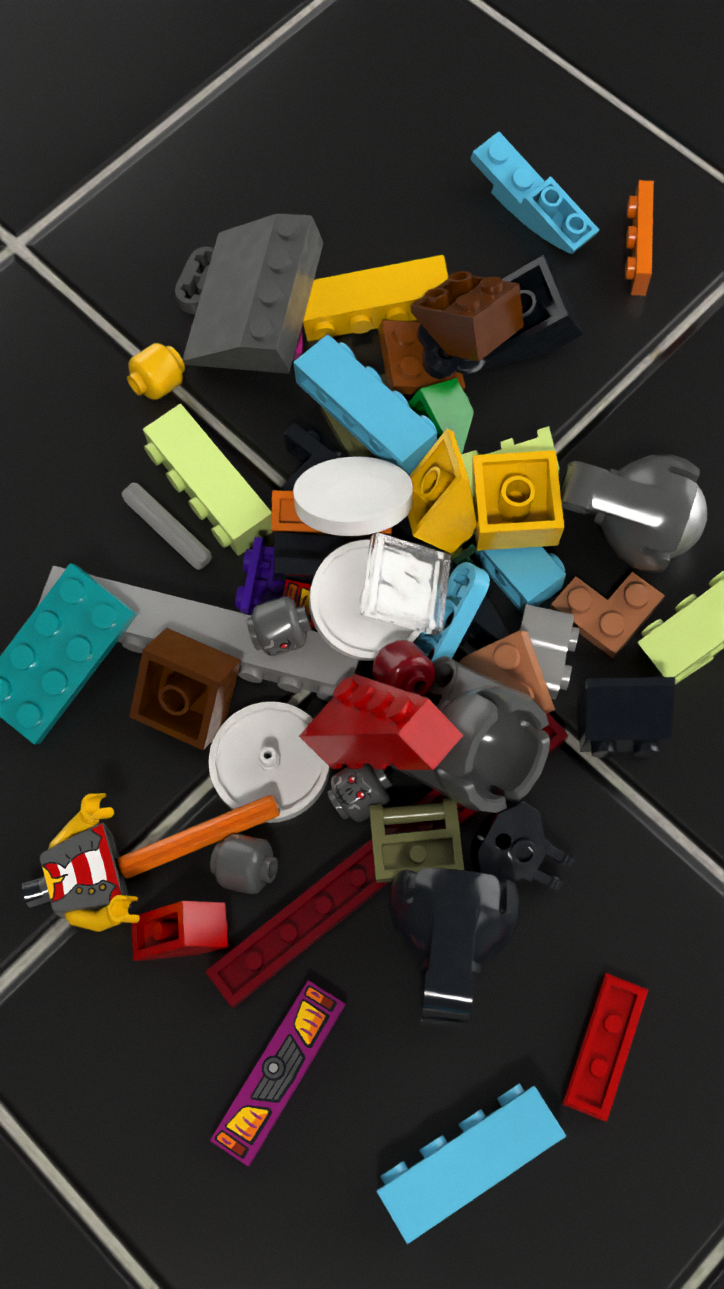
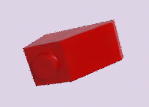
M180 901L139 914V921L131 923L133 961L200 955L228 947V923L226 920L225 903Z

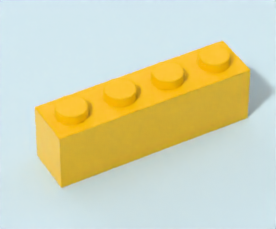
M444 255L315 279L303 320L307 341H320L327 334L333 338L334 336L350 333H366L371 329L379 328L382 320L417 321L411 313L410 306L425 296L428 290L436 288L448 279Z

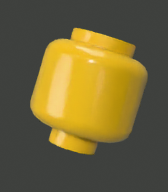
M154 343L129 360L128 368L130 375L127 376V381L137 395L144 394L152 400H157L182 384V372L185 371V365L179 353L172 346L168 345L165 347L162 344Z

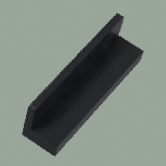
M278 532L275 535L272 581L286 582V579L312 584L319 566L334 550L350 542L375 539ZM380 540L401 548L416 562L431 567L430 577L427 581L431 592L434 546L428 543Z

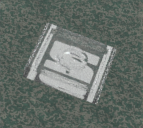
M376 532L370 537L360 614L436 636L443 631L451 555Z

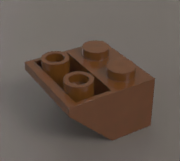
M468 271L452 273L446 281L436 288L428 290L425 296L410 306L411 313L447 355L478 362L524 327L519 283L503 281L500 277L485 278L474 276Z

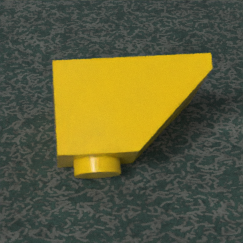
M446 429L409 475L413 485V505L408 514V519L413 537L453 554L463 542L472 536L477 523L470 483L454 432Z

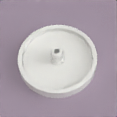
M342 457L319 463L306 470L297 479L293 489L295 511L301 521L315 530L339 536L368 535L391 528L409 514L413 505V485L408 474L393 463L371 457Z
M358 540L334 550L319 566L310 588L309 608L316 630L334 650L357 660L374 661L379 651L385 645L396 640L413 642L422 632L428 619L430 590L427 580L404 573V576L423 585L427 590L424 618L421 621H413L385 613L379 609L377 596L380 585L400 591V601L402 602L405 595L403 591L382 580L383 553L387 552L415 561L401 548L384 541H380L370 617L364 616L374 540Z
M260 702L242 708L222 724L210 747L209 772L218 795L231 810L268 795H273L280 808V815L264 823H274L289 820L302 814L317 801L327 784L330 767L299 737L313 721V718L303 710L290 704Z

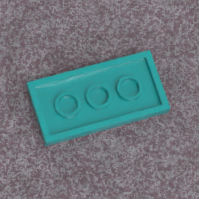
M70 563L0 656V717L34 745L40 744L137 617L138 613L76 564Z

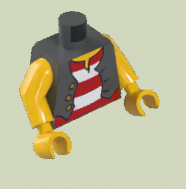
M105 793L88 794L82 799L81 810L49 843V849L40 855L44 876L22 883L24 899L29 908L51 901L54 913L66 919L70 925L96 932L104 931L121 923H137L140 919L139 915L128 913V909L132 908L131 902L138 901V897L129 896L125 878L119 868V856L112 831L103 822L98 824L99 819H108L114 814L112 807L100 809V802L106 797Z

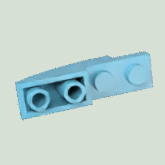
M497 132L472 152L470 160L494 185L491 193L508 211L547 242L573 254L599 232V228L552 177L544 181L500 132Z

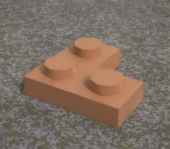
M631 572L607 600L575 576L550 605V610L573 614L572 627L579 628V634L614 659L659 606L665 595L634 572Z

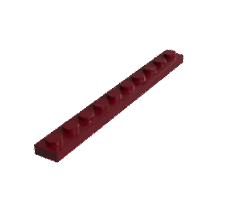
M547 713L549 725L542 730L549 735L550 754L563 744L569 735ZM432 790L415 805L440 803L442 798L447 797L436 790ZM457 803L459 827L478 811L469 810ZM444 820L391 824L385 828V835L445 829ZM372 839L205 971L233 1009L390 883H376Z

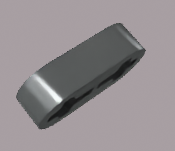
M200 247L193 251L176 284L175 293L179 307L186 313H196L209 268L207 264L211 261L214 251L212 247ZM200 266H206L203 274ZM197 287L199 295L194 294L191 299H188L186 294L192 295Z

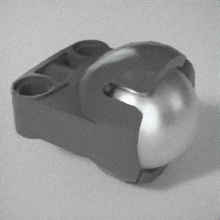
M650 455L632 461L620 470L610 468L609 471L584 462L572 461L567 465L560 485L562 508L584 515H593L592 523L601 526L606 541L616 555L633 568L648 573H662L668 567L671 558L685 553L695 545L701 537L707 521L706 500L701 489L696 484L700 475V469L687 459L674 455Z

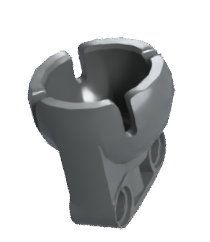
M449 657L437 658L432 662L436 673L434 683L423 697L428 698L463 736L434 770H399L394 764L391 766L469 810L493 813L505 810L507 808L506 801L518 802L529 793L542 773L550 746L549 735L542 730L549 725L546 713L528 694L468 668Z

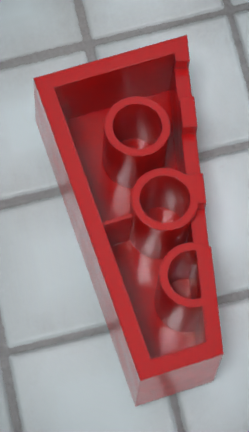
M357 674L344 679L338 684L333 692L334 697L299 735L331 769H340L343 764H346L350 769H361L364 764H370L376 770H385L387 766L392 764L399 770H434L463 736L428 698Z

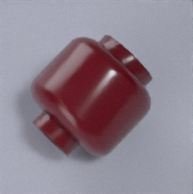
M396 640L385 645L374 659L372 667L373 676L377 682L422 697L433 685L436 674L432 661L415 643L408 640Z

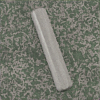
M131 483L123 490L122 497L124 501L195 569L201 570L212 560L210 551L138 483Z

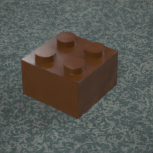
M166 628L142 651L129 717L204 751L215 738L219 728L227 720L241 659Z

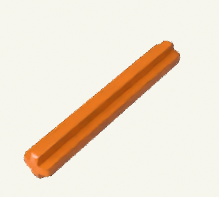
M268 795L123 855L118 859L120 871L125 878H131L223 840L231 834L240 833L276 818L280 815L278 803L273 795Z

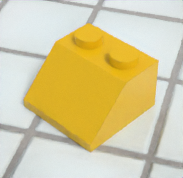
M556 450L473 455V506L477 523L475 528L476 550L558 546L564 530Z

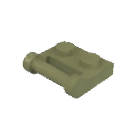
M447 797L442 798L440 803L383 808L382 804L369 805L376 883L393 882L396 874L403 870H411L417 873L423 868L464 870L457 803ZM444 820L445 829L385 835L384 825Z

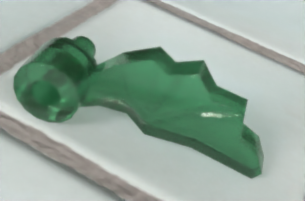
M471 544L465 550L460 547L450 557L457 566L464 562L477 566L469 556L478 549L474 544Z

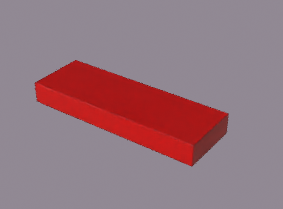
M607 973L603 975L561 1103L562 1105L607 1122L648 989Z

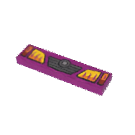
M309 980L307 981L210 1139L212 1143L249 1167L346 1007L345 1003Z

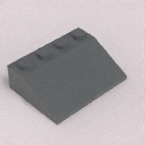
M274 214L218 233L183 355L184 365L290 374L324 243L312 215Z

